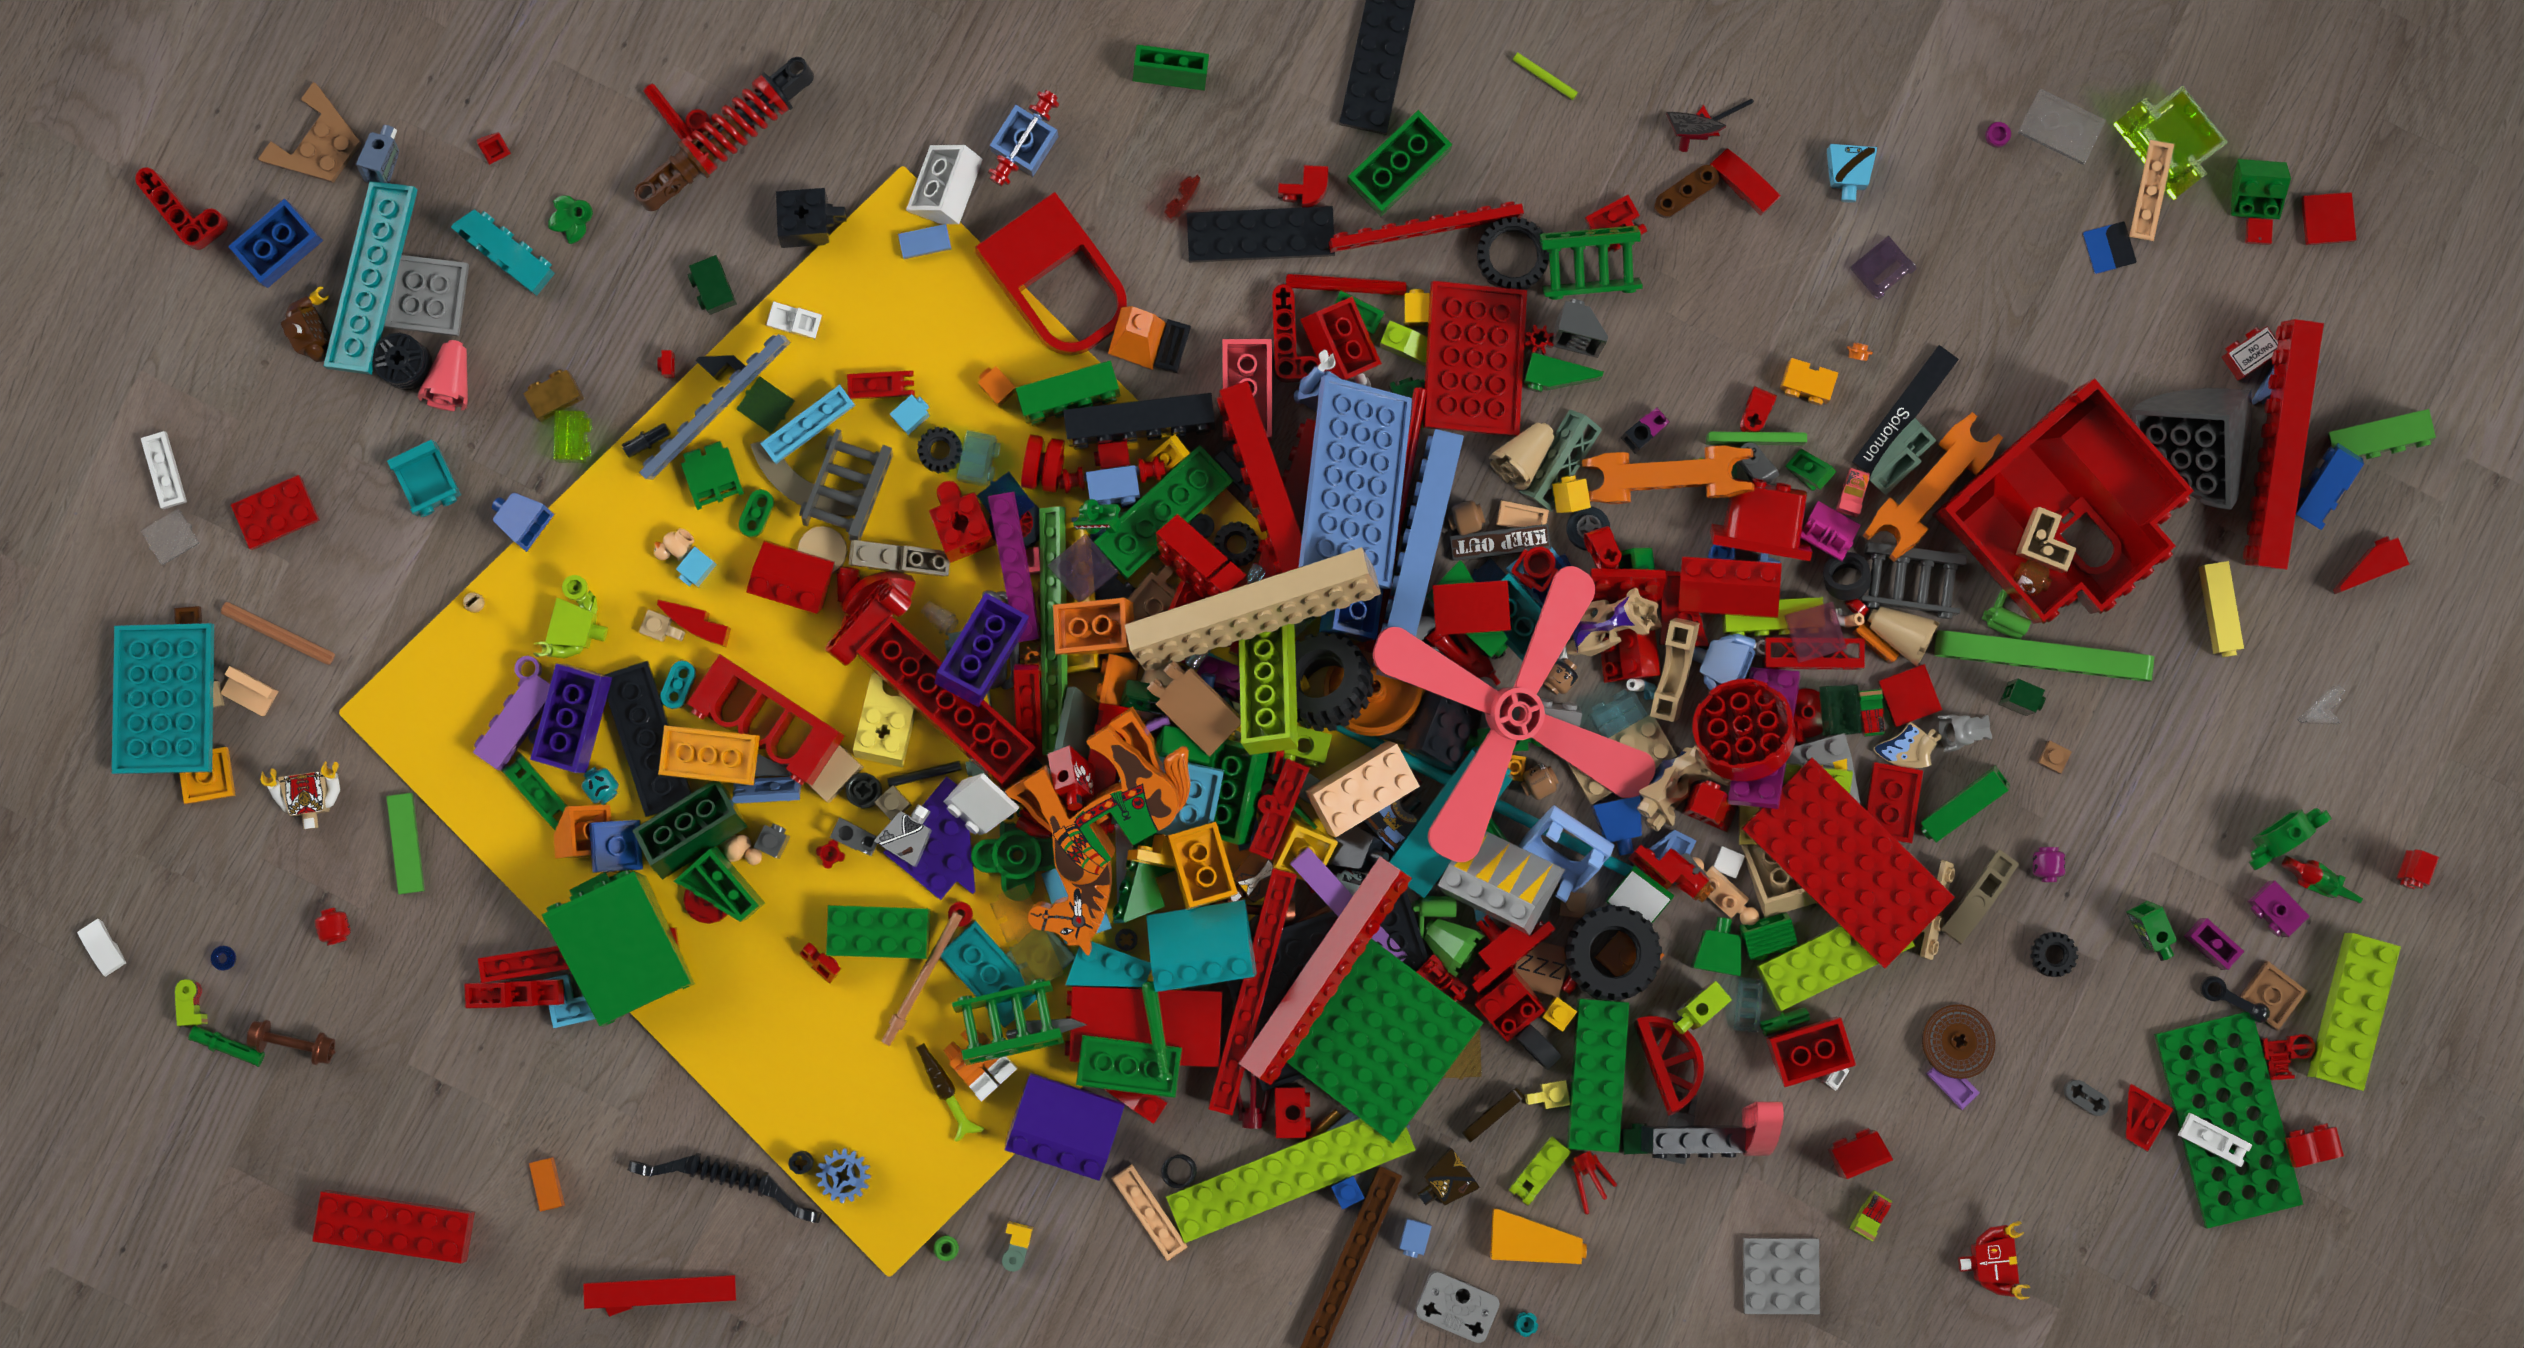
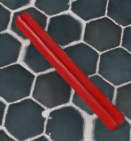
M1287 274L1285 284L1297 289L1342 290L1344 292L1400 296L1405 295L1407 288L1406 282L1299 274Z

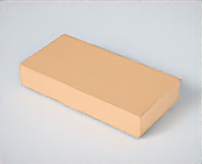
M1501 500L1496 525L1507 528L1543 525L1547 523L1549 510Z

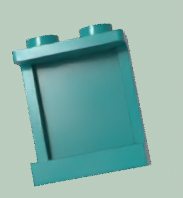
M432 439L387 460L390 469L395 472L411 506L410 510L415 516L426 517L435 512L434 508L443 505V507L449 506L457 501V497L461 496L437 442Z

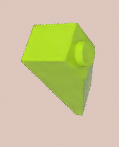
M1389 321L1379 348L1426 367L1427 337L1410 328Z

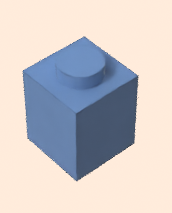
M1406 1218L1399 1248L1404 1250V1255L1417 1258L1418 1254L1424 1255L1432 1227L1431 1224Z

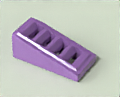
M1160 715L1144 723L1154 739L1165 725L1171 726L1168 716Z

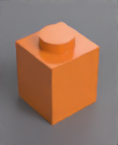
M996 366L992 370L987 368L979 376L981 379L978 382L979 387L998 407L1016 393V387Z

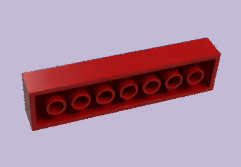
M1247 380L1219 390L1220 397L1216 398L1220 415H1226L1227 421L1224 422L1228 438H1234L1235 444L1232 445L1236 461H1242L1241 475L1245 486L1250 484L1252 490L1249 492L1250 502L1253 509L1258 508L1260 514L1257 515V522L1261 532L1266 531L1268 538L1265 539V545L1269 556L1273 554L1276 561L1273 562L1275 574L1278 575L1299 567L1302 536Z
M892 616L856 651L859 658L1003 790L1038 754L1037 748L986 701L983 700L980 706L977 707L936 685V673L943 662Z

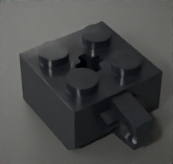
M825 188L776 191L777 236L781 248L825 245L829 243V227L834 226V223L847 222L845 207H833V204H828Z

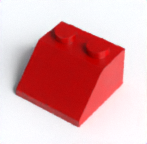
M1869 1128L1856 1132V1137L1847 1141L1845 1137L1832 1143L1833 1147L1828 1149L1839 1177L1844 1179L1852 1178L1893 1161L1878 1131H1870Z

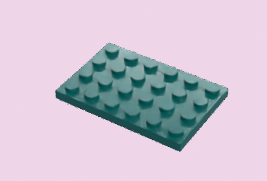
M214 624L114 626L112 774L212 772Z

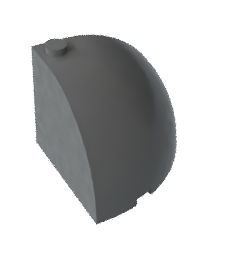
M2225 388L2181 390L2154 396L2131 409L2132 421L2194 490L2190 496L2200 500L2199 502L2205 505L2231 510L2241 492L2248 465L2252 431V390Z

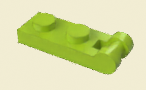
M1551 1136L1513 1182L1508 1191L1513 1195L1517 1194L1523 1199L1522 1202L1528 1206L1570 1155L1571 1151ZM1526 1180L1534 1185L1530 1191L1522 1186Z

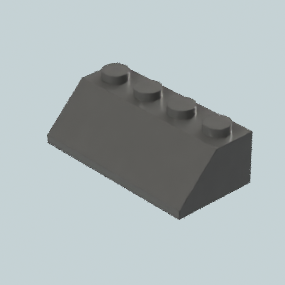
M1571 299L1570 302L1565 301L1557 318L1552 338L1553 347L1598 358L1607 343L1608 335L1589 306H1585L1584 301Z

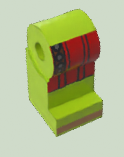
M181 980L175 987L177 1026L208 1024L207 1014H200L199 998L202 994V987L195 980Z
M1873 1190L1861 1206L1849 1229L1873 1242L1878 1228L1891 1207L1892 1200Z

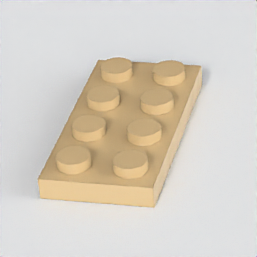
M1650 715L1609 737V739L1648 753L1655 762V768L1663 760H1670L1677 756L1656 718L1650 717ZM1566 762L1590 805L1612 793Z

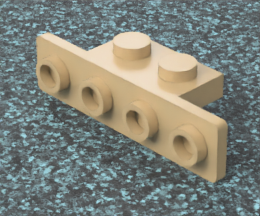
M1941 860L1937 880L1949 891L1950 883L1953 882L1955 877L1954 864ZM1944 909L1922 931L1925 935L1920 957L1933 960L1934 955L1937 954L1939 948L1938 935L1944 925Z

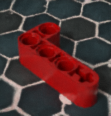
M145 167L136 173L135 182L179 238L192 249L201 250L227 230V218L216 209H206L194 217L163 177L153 169ZM149 177H151L150 179L153 182V184L157 186L156 188H153L148 184L149 182L147 179ZM168 194V202L161 205V197ZM184 213L182 222L175 223L176 216ZM218 216V223L214 227H210V220ZM194 232H199V238L195 242H191V235Z
M1281 284L1275 287L1272 294L1275 375L1281 382H1301L1303 377L1309 375L1305 373L1304 366L1309 363L1319 366L1321 362L1313 356H1297L1294 291L1290 286ZM1281 292H1285V295L1288 297L1286 298V309H1281V299L1276 298L1280 297ZM1281 316H1287L1290 318L1291 323L1286 327H1282L1277 323V320ZM1288 340L1292 347L1288 351H1282L1278 347L1279 342ZM1288 364L1293 368V372L1290 375H1283L1279 371L1280 366Z
M890 578L883 579L830 639L825 651L841 664L847 666L858 655L856 651L890 616L894 614L900 617L908 610L912 599L905 590Z

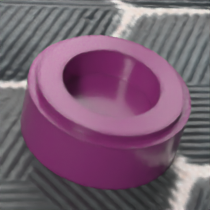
M2003 122L1991 124L1985 133L1986 141L1992 147H2003L2011 138L2009 126Z

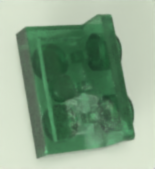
M1858 685L1819 687L1823 736H1836L1844 733L1845 735L1860 734L1862 728Z

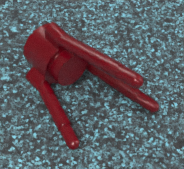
M1254 1074L1251 1075L1250 1107H1245L1244 1112L1240 1089L1236 1100L1239 1112L1238 1120L1242 1121V1128L1259 1129L1262 1128V1121H1266V1111L1272 1089L1266 1090L1260 1112V1108L1256 1107V1076Z

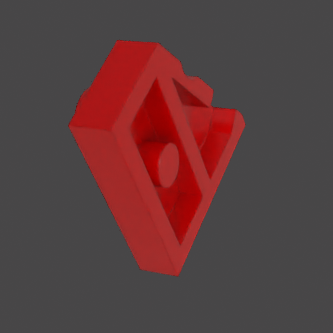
M2130 1084L2128 1089L2125 1139L2148 1152L2172 1113L2173 1108L2135 1085Z

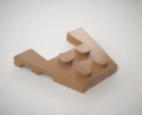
M313 82L301 100L321 114L292 155L270 141L258 159L268 165L271 164L282 169L292 170L334 183L362 143L322 92L321 88Z

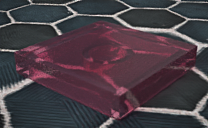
M1833 602L1784 616L1798 663L1847 649Z

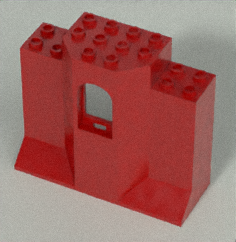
M2094 378L2075 389L1932 515L1961 540L2033 624L2040 622L2044 624L2046 622L2049 623L2060 614L2058 612L2060 607L2069 606L2076 599L2079 600L2090 614L2108 612L2117 604L2115 601L2117 597L2126 596L2136 587L2133 583L2146 579L2154 572L2152 568L2154 565L2167 561L2173 555L2171 550L2176 545L2158 524H2163L2172 516L2171 510L2180 509L2190 501L2189 495L2194 490ZM2037 507L2061 515V520L2070 512L2074 514L2065 524L2060 520L2053 539L2069 545L2060 534L2086 513L2113 545L2111 558L2102 566L2090 567L2075 552L2068 571L2063 573L2015 554L2032 510ZM2022 575L2033 583V586L2026 583L2025 585L2022 584V586L2030 592L2032 587L2036 589L2034 593H2030L2031 595L2027 594L2026 590L2023 591L2017 584Z

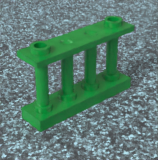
M1638 226L1540 234L1541 247L1549 252L1551 285L1542 286L1544 296L1557 300L1562 299L1566 295L1612 291L1634 293L1636 289H1643L1640 278H1633L1632 245L1635 242L1641 241V233ZM1620 243L1623 251L1624 279L1609 280L1608 247H1610V244ZM1595 245L1598 248L1599 281L1585 282L1583 249L1586 246ZM1561 248H1571L1574 251L1575 283L1560 284L1559 251H1561Z
M1036 979L1031 981L1030 985L974 998L972 996H962L956 1002H952L954 1011L956 1013H963L969 1043L967 1049L961 1050L966 1066L1064 1043L1060 1028L1055 1029L1051 1023L1045 994L1046 992L1053 991L1050 980ZM1036 995L1042 1029L1039 1033L1031 1034L1027 1030L1021 998ZM1011 1001L1018 1034L1016 1038L1006 1040V1038H1003L997 1004ZM987 1006L993 1040L991 1044L982 1045L978 1041L972 1009Z

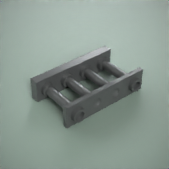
M836 429L834 436L830 435L825 447L828 450L809 500L808 502H803L799 516H802V523L807 527L811 517L845 528L846 532H849V541H860L892 460L893 451L891 447L882 445L880 452L876 451L874 453L841 442V430ZM837 451L872 462V465H874L872 474L868 473L865 475L833 464ZM828 473L863 484V487L866 488L863 496L859 495L856 497L824 486ZM822 495L854 506L855 510H857L855 518L846 519L815 508L819 496Z
M1875 542L1865 544L1864 554L1871 555L1870 559H1873L1871 583L1868 596L1862 595L1858 600L1865 603L1864 605L1867 608L1879 609L1880 605L1938 613L1937 617L1943 619H1952V616L1960 614V608H1953L1951 604L1955 571L1958 570V567L1966 565L1967 555L1912 548L1895 561L1897 566L1893 598L1886 599L1878 597L1882 561L1885 560V557H1890L1897 545ZM1910 561H1917L1919 566H1921L1917 603L1902 601L1906 566ZM1934 564L1944 565L1943 569H1946L1941 606L1927 604L1931 567H1934Z

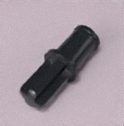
M663 423L646 433L641 431L640 435L622 444L623 450L631 458L642 450L651 449L652 444L671 434L670 429Z

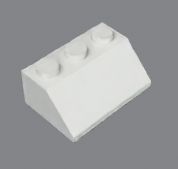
M930 145L906 211L940 224H959L983 159L966 145Z

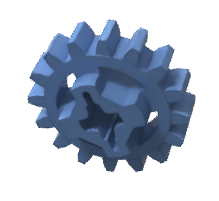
M847 1148L843 1149L842 1154H839L837 1149L833 1150L834 1157L825 1155L824 1158L827 1163H819L818 1165L823 1171L816 1173L817 1177L822 1178V1181L817 1185L825 1186L826 1189L822 1194L831 1193V1201H834L837 1197H840V1203H844L846 1197L851 1202L855 1201L854 1194L856 1193L861 1197L863 1195L861 1188L867 1189L869 1187L865 1183V1179H870L871 1175L866 1174L865 1170L869 1169L870 1165L863 1166L862 1162L865 1157L856 1158V1150L851 1155L848 1154ZM838 1159H846L842 1166L832 1165ZM855 1164L859 1168L860 1177L854 1172L853 1167ZM848 1167L847 1176L850 1178L840 1183L841 1176L838 1175V1172H842ZM827 1174L833 1178V1188L828 1182ZM849 1184L856 1187L850 1192H842L844 1186Z

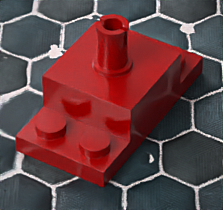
M1489 915L1483 917L1489 927L1482 920L1476 925L1490 942L1478 954L1489 966L1490 970L1487 972L1483 969L1473 977L1475 982L1472 986L1479 994L1483 992L1520 959L1556 931L1554 926L1549 921L1546 924L1541 921L1534 927L1531 932L1532 935L1529 937L1528 934L1511 926L1506 931H1501Z

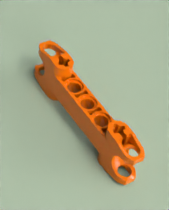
M1973 412L1955 424L1943 437L1938 445L1946 451V454L1899 505L1890 497L1877 511L1871 525L1863 534V537L1869 540L1880 531L1892 533L1897 542V546L1889 557L1892 561L1895 562L1899 557L1911 550L1925 535L1928 528L1920 521L1964 471L1968 469L1977 476L1989 463L1996 448L2004 437L1999 433L1988 442L1974 440L1971 436L1970 428L1978 416Z
M1726 445L1705 447V459L1630 464L1629 453L1626 452L1604 453L1592 458L1582 459V467L1600 469L1604 474L1603 485L1597 490L1588 491L1591 502L1611 505L1631 503V491L1706 487L1707 498H1727L1754 491V484L1752 482L1735 481L1731 474L1732 467L1737 461L1753 457V450L1747 448H1736Z

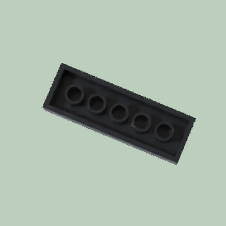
M1212 393L1063 410L1067 441L1069 446H1074V449L1089 448L1088 444L1098 443L1099 445L1119 440L1127 441V444L1138 442L1137 438L1147 437L1148 441L1162 439V435L1170 434L1172 436L1176 434L1180 438L1185 437L1187 432L1205 435L1210 434L1211 430L1215 429Z

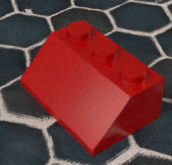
M1353 297L1300 319L1317 359H1319V353L1323 350H1327L1329 357L1332 353L1334 354L1335 366L1332 369H1325V372L1330 371L1339 378L1347 380L1382 364Z
M764 540L752 568L746 593L818 614L824 606L835 561Z
M1836 1016L1766 1038L1773 1063L1784 1087L1856 1066L1841 1017Z

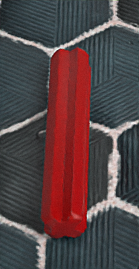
M655 84L648 85L644 89V93L677 136L682 140L689 135L692 139L690 129Z

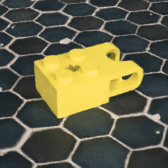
M873 672L853 747L854 757L903 768L916 709L900 695L890 696L884 692V680ZM882 732H887V734L889 735H885L884 738H880L879 734Z

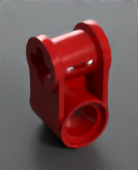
M1756 386L1753 387L1740 421L1742 432H1760L1774 406L1777 395ZM1751 418L1755 420L1754 428L1750 426Z
M1605 526L1584 533L1585 546L1591 554L1596 567L1618 569L1622 555L1610 527Z

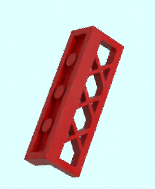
M1766 637L1763 668L1862 670L1865 668V638ZM1771 643H1781L1788 651L1782 657H1771ZM1786 643L1795 644L1790 648ZM1799 643H1805L1812 650L1806 658L1799 657L1793 651ZM1810 643H1815L1819 645L1816 648H1814ZM1823 644H1830L1837 652L1830 658H1824L1817 650ZM1836 644L1844 645L1841 648H1839ZM1848 644H1858L1859 658H1849L1842 650ZM1789 653H1791V654L1793 655V657H1786V656H1787ZM1815 653L1819 658L1810 657ZM1838 654H1840L1843 658H1835V657H1836Z

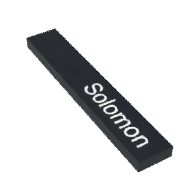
M1938 345L1852 460V463L1864 472L1870 473L1871 476L1877 463L1891 443L1916 418L1959 359Z

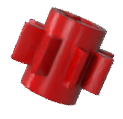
M1533 325V333H1525L1529 341L1524 346H1530L1533 349L1532 353L1541 351V354L1545 355V347H1553L1554 344L1549 342V339L1554 336V333L1548 334L1546 325L1542 329H1538L1536 325ZM1538 335L1543 336V342H1541L1540 345L1535 343V338H1537Z

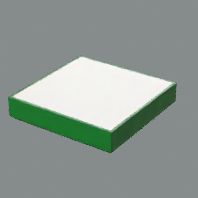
M1634 865L1606 902L1610 905L1630 907L1631 910L1640 912L1646 920L1653 923L1670 903L1674 895Z

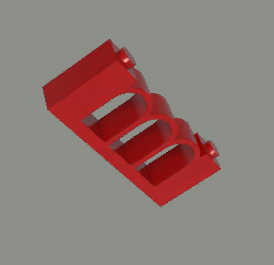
M719 654L687 702L693 708L691 713L702 720L708 717L730 731H738L740 734L750 735L752 721L766 700L770 698L785 708L770 733L764 739L759 740L758 749H766L768 756L773 761L787 767L786 769L793 773L790 778L802 786L805 782L813 785L845 735ZM742 680L756 689L757 692L737 720L725 722L722 717V708L739 681ZM795 716L811 725L813 729L793 757L781 759L777 752V745Z

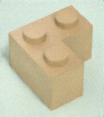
M2037 507L2032 510L2015 555L2063 573L2068 571L2076 548L2053 539L2062 516Z

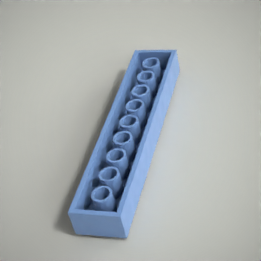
M1435 429L1433 436L1428 435L1424 457H1427L1428 460H1422L1418 480H1422V483L1417 482L1413 503L1417 505H1411L1407 526H1410L1411 529L1405 530L1401 548L1406 551L1405 553L1400 552L1396 573H1400V576L1394 575L1390 596H1394V600H1388L1384 619L1389 621L1388 623L1383 622L1381 632L1388 627H1400L1416 637L1461 451L1463 435ZM1377 668V673H1376L1377 675H1381V676L1393 678V677H1391V676H1388V675L1383 674V673Z

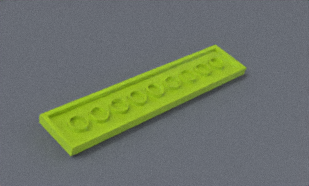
M1359 1118L1170 1194L1166 1198L1183 1241L1187 1243L1413 1152L1416 1148L1407 1127L1393 1144Z

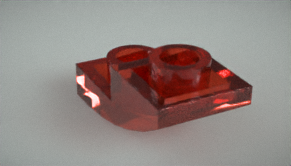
M1198 175L1193 178L1189 176L1179 184L1180 188L1178 189V194L1182 199L1178 200L1176 198L1166 205L1167 210L1164 213L1170 224L1193 201L1201 184V179Z

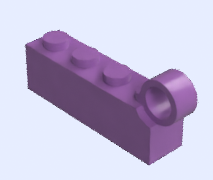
M523 656L517 660L515 673L520 678L518 682L519 689L514 695L510 694L503 704L505 708L501 714H496L488 725L490 727L485 736L482 734L474 744L475 750L473 753L499 771H502L538 722L544 710L550 683L540 677L542 673L541 663L531 656ZM528 661L534 662L536 667L534 674L529 677L523 676L521 672L522 665Z

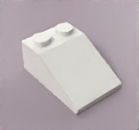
M984 773L963 779L943 801L948 806L947 810L956 818L960 817L965 821V827L975 835L989 832L1019 809V806Z

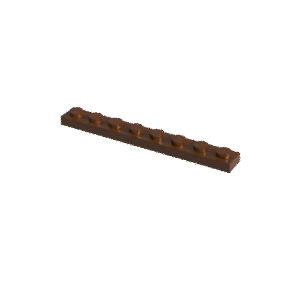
M1379 1165L1300 1348H1328L1402 1179V1175Z

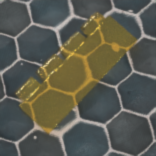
M1025 883L997 895L999 900L990 905L997 920L1005 916L1008 919L999 924L1006 942L1014 939L1018 942L1009 947L1016 964L1020 965L1027 962L1028 966L1019 970L1025 985H1030V982L1036 979L1051 981L1064 975L1046 931L1036 930L1028 922V914L1034 903Z

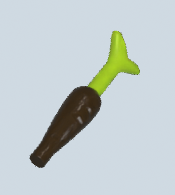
M925 1043L917 1046L916 1049L921 1056L935 1093L940 1099L947 1102L958 1122L955 1141H960L966 1133L982 1132L984 1127L978 1126L966 1118L954 1096L955 1087L952 1081L929 1052Z

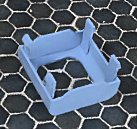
M1553 805L1526 833L1518 847L1565 869L1558 882L1560 886L1555 896L1566 903L1571 891L1575 893L1580 887L1582 888L1600 870L1603 863L1611 856L1614 844ZM1549 828L1546 837L1557 842L1564 828L1593 847V849L1581 861H1572L1546 845L1542 841L1541 835Z

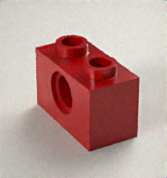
M1275 1087L1276 1138H1306V1132H1311V1120L1305 1114V1107H1310V1092H1305V1087ZM1291 1105H1295L1300 1109L1299 1117L1293 1120L1289 1119L1285 1113L1286 1109Z

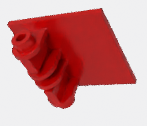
M1434 954L1416 971L1454 1001L1458 1000L1460 1002L1466 996L1465 992L1468 988L1457 977L1449 973Z

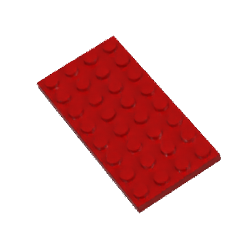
M1813 757L1782 786L1779 809L1762 807L1741 828L1883 968H1886L1955 898Z

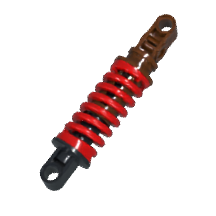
M793 57L771 76L762 72L752 82L755 94L749 89H743L741 94L744 101L739 97H733L731 102L734 108L724 105L721 109L723 116L714 113L711 117L712 125L709 122L702 123L703 133L693 130L691 133L692 139L688 135L681 141L679 140L677 143L680 151L675 156L671 155L668 157L667 162L656 168L650 176L635 187L634 196L647 211L658 210L670 198L677 195L687 184H692L697 175L701 174L709 178V175L718 168L715 162L717 159L721 162L728 160L725 152L729 151L732 154H736L738 152L736 143L739 142L741 145L746 146L748 144L747 134L751 137L758 136V131L754 127L755 123L762 129L768 128V123L763 116L767 115L772 121L778 119V115L773 109L775 106L779 108L777 110L781 115L793 109L789 100L809 86L814 79V73L802 57Z

